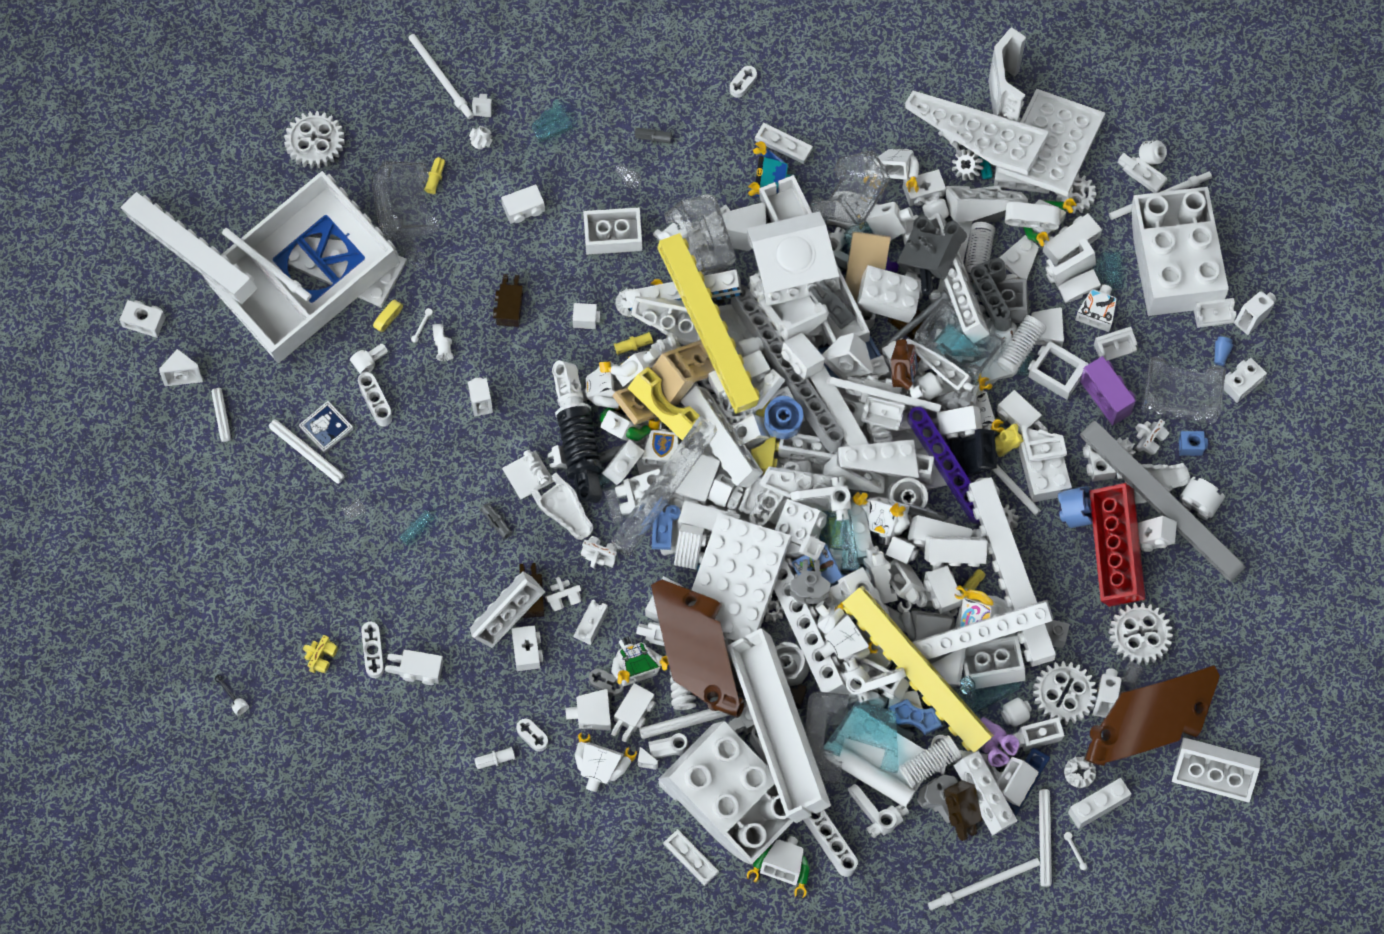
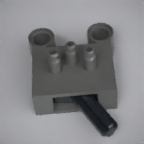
M919 216L913 223L914 228L897 263L906 272L920 274L922 294L931 295L933 292L932 277L946 279L961 244L967 238V233L956 221H951L944 227L945 236L937 235L935 225L926 216Z

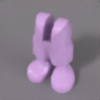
M983 717L981 719L982 723L994 736L980 748L988 754V762L992 766H1003L1009 762V757L998 748V744H1001L1002 748L1009 755L1014 756L1019 749V741L1015 735H1007L1005 730L999 725Z

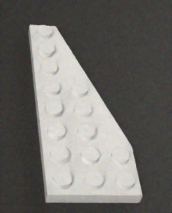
M916 91L911 92L905 103L906 109L989 163L1028 175L1049 137V131Z
M304 238L316 252L321 238ZM329 239L322 258L348 253L347 247L341 240ZM297 244L290 253L288 266L332 285L333 283ZM397 255L399 263L358 298L382 308L406 265L407 259ZM348 261L327 266L340 278L346 270Z

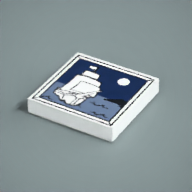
M329 401L299 424V427L324 453L353 430V426Z

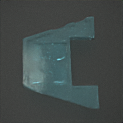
M822 511L827 515L825 527L821 530L819 540L826 543L829 550L830 548L843 550L841 569H860L851 513L848 512V520H843L842 515V521H837L836 512Z
M857 701L824 745L823 752L840 757L844 740L848 738L884 749L885 753L880 769L897 774L899 761L896 712Z

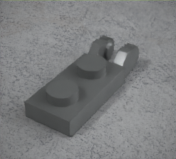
M824 280L820 281V286L827 293L823 297L816 288L812 287L810 289L818 303L826 305L830 318L840 329H843L856 319L854 313L833 289L831 290Z

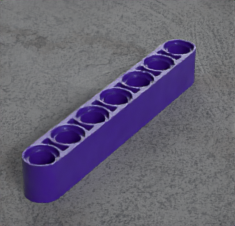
M921 407L913 408L907 415L908 424L927 454L934 457V465L969 520L974 524H980L979 519L976 520L974 517L973 509L975 507L973 502L969 503L964 499V495L969 491V484L971 483L927 412ZM918 413L921 416V421L914 420L912 414ZM923 429L930 430L931 437H925ZM934 445L941 447L942 452L940 454L934 452ZM944 461H948L951 463V470H947L944 468ZM955 477L962 480V486L954 484Z

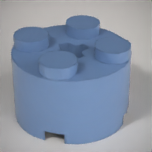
M788 396L774 398L767 405L764 414V425L769 435L778 439H789L798 434L803 421L801 405ZM785 415L786 420H782L781 416Z
M1088 486L1064 490L1058 493V499L1062 508L1060 519L1062 522L1066 521L1070 528L1093 524L1089 490L1091 489Z

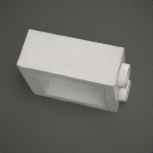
M1049 341L1046 346L1043 345L1037 354L1039 355L1036 361L1033 359L1030 363L1028 377L1068 400L1081 379L1083 368L1088 363ZM1049 352L1076 367L1066 385L1038 370Z

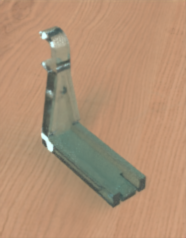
M966 676L960 680L963 685L960 687V690L963 692L962 700L974 713L983 710L1020 689V684L1017 682L975 689V681L971 676Z

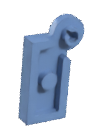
M676 505L668 506L665 512L653 510L652 549L671 550L672 521L677 520L681 514L679 507Z

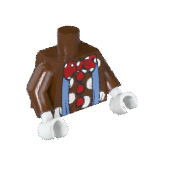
M905 339L897 340L891 357L893 387L909 389L913 398H919L923 396L925 390L921 385L913 386L918 367L920 366L923 371L931 368L917 355L915 345L907 344Z

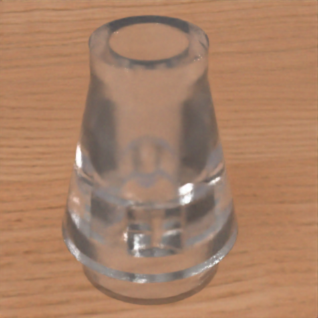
M619 164L615 168V173L618 174L627 188L635 189L640 185L642 178L639 173L623 164Z

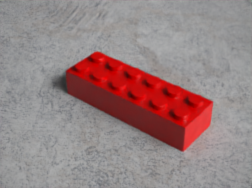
M1127 483L1089 490L1101 602L1110 607L1146 600L1134 489Z

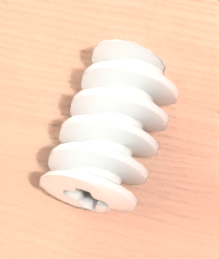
M671 677V690L673 691L671 693L673 698L671 705L674 706L673 708L676 710L695 708L696 704L690 703V701L695 700L696 696L690 695V691L674 682Z

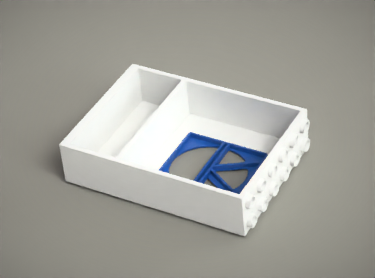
M323 171L241 239L289 278H291L288 271L289 256L298 244L333 283L332 285L319 290L305 289L312 295L306 301L299 294H294L289 290V286L236 244H233L223 254L230 259L232 265L236 263L243 270L244 274L248 272L255 279L253 283L258 288L242 305L202 275L207 284L277 363L284 360L399 263L397 258L399 254L395 250L396 247L390 240L386 241L382 231L377 226H373L370 218L365 213H361L359 206L353 200L350 201L342 187L339 188L335 184L334 178L330 174L326 176ZM322 233L315 252L304 238ZM331 234L340 238L347 247L348 253L322 258ZM348 261L346 270L340 278L327 266Z

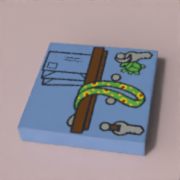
M825 544L818 558L820 560L819 571L821 576L830 582L831 586L837 583V580L843 578V575L827 544ZM804 555L793 561L792 564L799 576L803 567V559H808L807 571H815V560Z

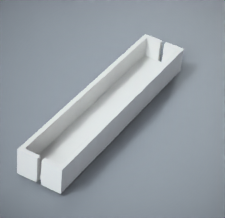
M794 175L778 181L779 193L776 192L775 182L759 188L760 200L765 203V210L771 223L812 213ZM837 265L840 289L834 291L854 313L856 319L843 329H840L830 316L827 315V320L821 324L830 346L840 336L855 333L866 343L870 341V331ZM821 293L820 295L823 297L827 293ZM814 295L810 296L815 304L818 303Z
M760 628L746 636L747 640L755 646H751L744 638L727 646L786 817L798 823L812 816L811 812L816 814L830 807L831 804L772 637Z

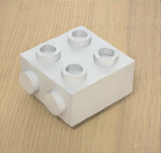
M787 499L775 531L791 535L790 542L801 546L807 534L819 540L821 530L826 525L827 515L818 509Z

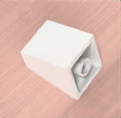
M761 202L725 212L708 227L709 244L744 251L753 249L749 245L747 228L766 224L765 203Z

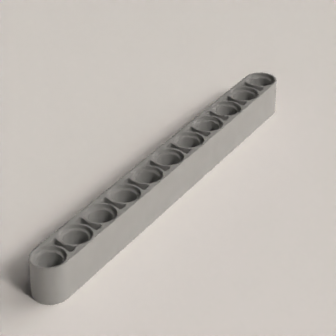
M741 285L743 295L731 297L732 307L751 336L761 339L764 346L763 354L772 368L785 379L784 386H788L795 401L801 405L803 415L824 447L830 452H837L838 448L842 446L843 431L808 378L804 380L795 372L793 366L783 358L781 354L783 340L749 289Z
M1092 421L1080 433L1081 438L1161 516L1176 521V530L1227 580L1232 582L1245 569L1243 563L1100 424Z

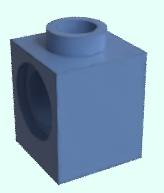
M1181 431L1179 435V456H1202L1204 450L1208 448V439L1204 438V431ZM1195 441L1198 446H1192L1189 442Z

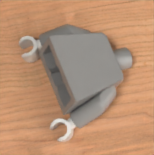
M909 601L906 602L907 608L902 606V602L898 604L899 612L903 613L904 628L912 642L955 629V618L953 616L958 612L956 608L952 609L951 613L947 611L942 614L918 610L909 612L912 605Z

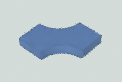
M908 699L889 707L898 726L903 724L916 726L924 735L943 726L935 714L934 708L919 709L913 706Z

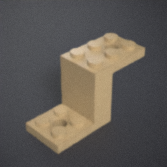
M701 340L662 353L651 368L662 379L661 389L664 397L674 406L680 403L694 382L708 378L709 373L715 371ZM628 387L615 391L612 396L634 425L657 417Z

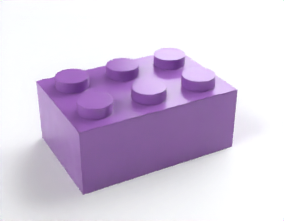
M1102 356L1083 368L1080 382L1112 426L1132 414L1136 402L1135 395L1125 387L1122 377L1116 375L1109 360L1106 361Z

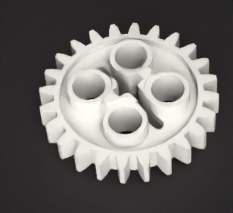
M309 111L307 117L302 113V119L295 117L296 123L290 122L291 128H286L287 135H284L286 141L284 144L287 148V153L290 154L292 160L296 158V164L302 162L303 167L310 164L312 169L314 164H317V167L320 168L321 163L328 166L327 161L334 162L333 156L339 158L338 151H343L341 145H345L343 139L345 136L344 132H342V126H338V120L333 121L332 115L327 118L325 112L322 116H319V112L316 111L315 115L312 116L311 111ZM305 129H309V130H310L309 132H306V133L303 132ZM325 130L329 131V132L326 133V134H322V133H321L322 131H325ZM302 146H308L306 149H300ZM321 147H326L325 150H319Z
M1134 603L1132 609L1126 605L1125 611L1120 609L1119 615H1114L1113 619L1115 621H1111L1110 624L1113 628L1109 629V634H1112L1109 641H1115L1112 648H1118L1117 655L1124 654L1122 660L1129 657L1130 664L1137 660V665H1140L1141 660H1144L1145 665H1148L1149 659L1155 663L1156 656L1162 659V652L1167 653V647H1170L1172 643L1169 641L1173 637V634L1169 633L1172 627L1167 626L1170 622L1169 619L1163 620L1165 613L1158 614L1159 608L1153 611L1151 604L1148 608H1145L1144 603L1140 607ZM1149 620L1153 626H1146L1143 621ZM1130 623L1134 629H1127L1124 624ZM1148 639H1155L1157 644H1150ZM1129 642H1136L1138 647H1131Z
M1062 661L1060 667L1055 662L1053 669L1048 665L1046 668L1047 672L1042 670L1040 672L1042 677L1037 676L1036 681L1038 683L1033 686L1037 690L1033 692V696L1038 697L1035 699L1034 704H1040L1038 711L1044 709L1043 717L1048 714L1051 715L1050 719L1059 717L1060 722L1062 719L1066 725L1069 719L1075 724L1076 717L1082 721L1084 718L1083 714L1088 716L1090 713L1089 709L1094 708V704L1091 702L1096 701V697L1092 696L1097 693L1096 689H1092L1096 683L1089 682L1092 675L1085 676L1087 670L1079 671L1080 665L1073 668L1072 662H1070L1069 666H1066L1065 662ZM1056 678H1064L1065 683H1058ZM1072 678L1074 681L1065 695L1059 708L1056 707L1062 692H1064L1069 680ZM1080 686L1083 691L1076 692L1073 687ZM1052 693L1057 699L1050 700L1047 694ZM1065 703H1072L1074 705V708H1066Z

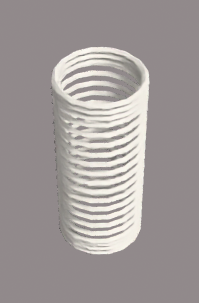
M975 222L971 226L964 265L967 274L971 272L974 266L990 260L995 227L987 222ZM975 228H986V229H989V230H991V231H988V230H985V229H975ZM968 274L969 280L972 281L971 275Z
M1026 315L1024 321H1022V324L1014 333L1015 335H1013V338H1011L1003 352H1001L1002 354L999 355L1000 357L996 360L997 365L1008 373L1016 375L1023 362H1025L1024 359H1027L1026 356H1029L1028 354L1036 345L1035 342H1038L1039 337L1042 336L1041 334H1044V331L1047 329L1046 326L1033 316Z
M947 735L943 740H940L931 748L928 747V750L925 749V752L922 751V754L919 753V756L916 755V758L913 757V760L910 759V762L907 761V764L904 763V765L902 764L898 768L909 786L913 788L917 785L914 778L919 784V779L923 782L920 774L926 780L923 772L929 778L926 770L932 776L929 768L935 774L930 763L938 772L933 761L941 770L936 759L944 768L940 759L947 766L943 757L950 764L946 755L951 762L953 760L949 753L954 760L962 757L951 737Z

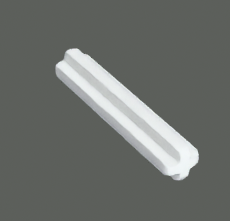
M212 389L221 441H230L231 434L222 389Z

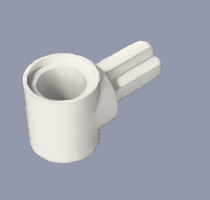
M380 344L369 352L364 350L356 352L350 358V361L360 374L371 372L375 367V361L387 354L388 351L385 345Z

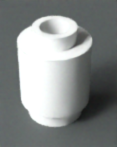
M750 337L736 343L735 350L743 358L759 350L763 351L764 346L759 337Z

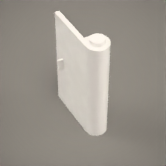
M854 708L832 744L828 742L823 750L826 760L905 808L920 786L914 778L917 785L911 788L898 767L902 766V764L904 765V763L907 764V761L910 762V759L913 760V757L916 758V755L919 756V753L922 754V751L925 752V749L857 708Z

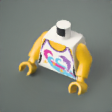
M962 586L956 587L957 590L963 591L961 595L954 594L957 599H963L960 627L998 615L999 606L994 604L993 600L986 593L971 589L966 591Z

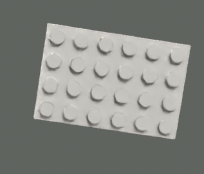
M1036 89L1020 123L1049 131V137L1028 175L999 166L997 172L1068 196L1105 118V112Z
M718 513L692 591L713 598L721 603L722 606L715 620L721 622L724 638L733 641L744 638L751 646H754L753 643L747 640L746 636L761 627L792 536ZM693 601L688 606H693L696 602Z

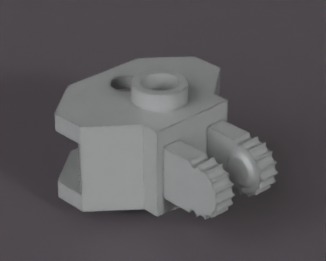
M803 559L801 575L791 581L790 596L799 603L818 604L829 598L830 582L821 576L819 571L820 560H815L814 562L815 571H807L808 559Z
M941 775L920 788L917 799L920 806L931 808L935 812L938 811L943 819L950 823L944 789L958 783L955 776Z

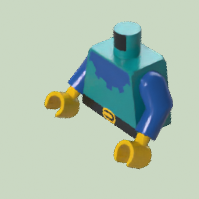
M759 141L755 143L759 148L753 149L754 154L761 153L758 160L756 181L748 186L753 189L748 192L749 196L756 195L757 197H760L759 188L774 182L776 184V192L779 193L778 181L792 176V174H787L788 164L766 149L764 142Z

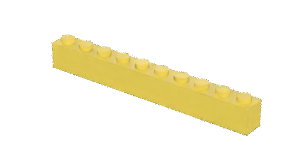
M680 233L660 240L657 247L735 414L757 406L760 398L759 392L751 383L752 378L749 371L744 369L743 358L735 350V341L727 333V324L719 316L720 310L711 299L712 293L704 284L702 272H698L694 255H690L688 251L689 245L687 240L682 238Z
M863 586L859 587L842 602L845 606L843 607L845 612L849 616L853 615L858 620L856 624L862 631L866 630L871 635L869 638L875 646L879 645L884 650L882 652L889 661H894L897 665L896 669L904 668L906 676L910 680V686L915 691L919 690L922 693L923 701L928 706L932 705L936 709L935 714L941 721L945 720L950 725L948 729L954 736L958 735L963 740L961 743L967 751L971 750L975 753L994 736Z

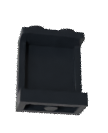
M977 429L973 435L961 439H949L950 450L967 477L997 468L994 430Z

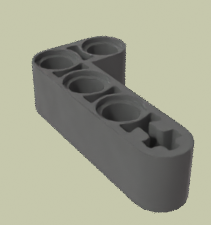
M993 258L974 266L970 272L973 287L995 328L999 331H1007L1012 325L1010 310L995 285L1005 280L1006 268L1002 259Z

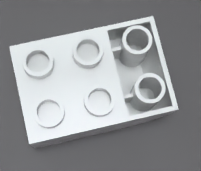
M1208 187L1134 195L1132 203L1133 239L1148 316L1193 311L1198 302L1225 299L1229 289Z
M725 721L712 724L658 779L724 848L748 864H753L793 822L786 817L770 768Z

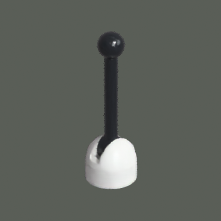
M216 675L215 681L221 684L233 700L232 710L237 716L242 715L249 709V705L244 699H236L223 682L222 676Z

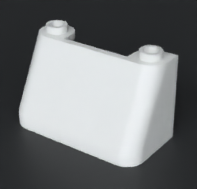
M757 273L750 276V292L783 342L800 333L807 336L827 320L829 312L826 305H822L820 302L815 304L810 296L766 306L760 274Z

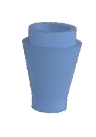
M1220 336L1215 341L1214 364L1225 366L1226 360L1234 346L1232 339Z

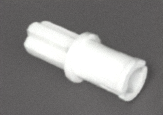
M510 747L497 752L492 751L490 754L475 758L477 769L495 764L498 766L499 763L514 760L513 749Z

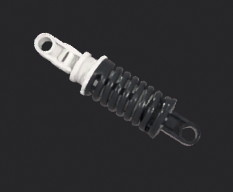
M557 361L552 368L558 395L557 401L560 406L555 415L560 427L561 440L563 441L562 446L564 448L565 460L567 461V476L569 479L575 480L578 499L598 503L602 498V489L598 475L603 472V466L601 465L598 447L596 446L597 440L595 439L596 435L592 426L591 406L583 402L584 395L581 392L577 366L572 363Z

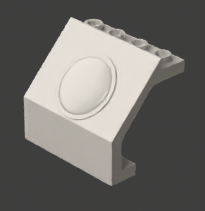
M1011 27L994 47L988 82L993 115L1020 122L1021 118L1019 116L1021 107L1024 105L1023 98L1025 94L1006 81L1005 71H1008L1013 76H1016L1020 71L1026 37Z
M820 211L747 228L749 245L753 248L766 306L812 296L813 294L810 291L812 287L816 288L820 294L825 293L826 291L820 286V281L822 280L829 285L831 290L840 289L835 257L827 227Z

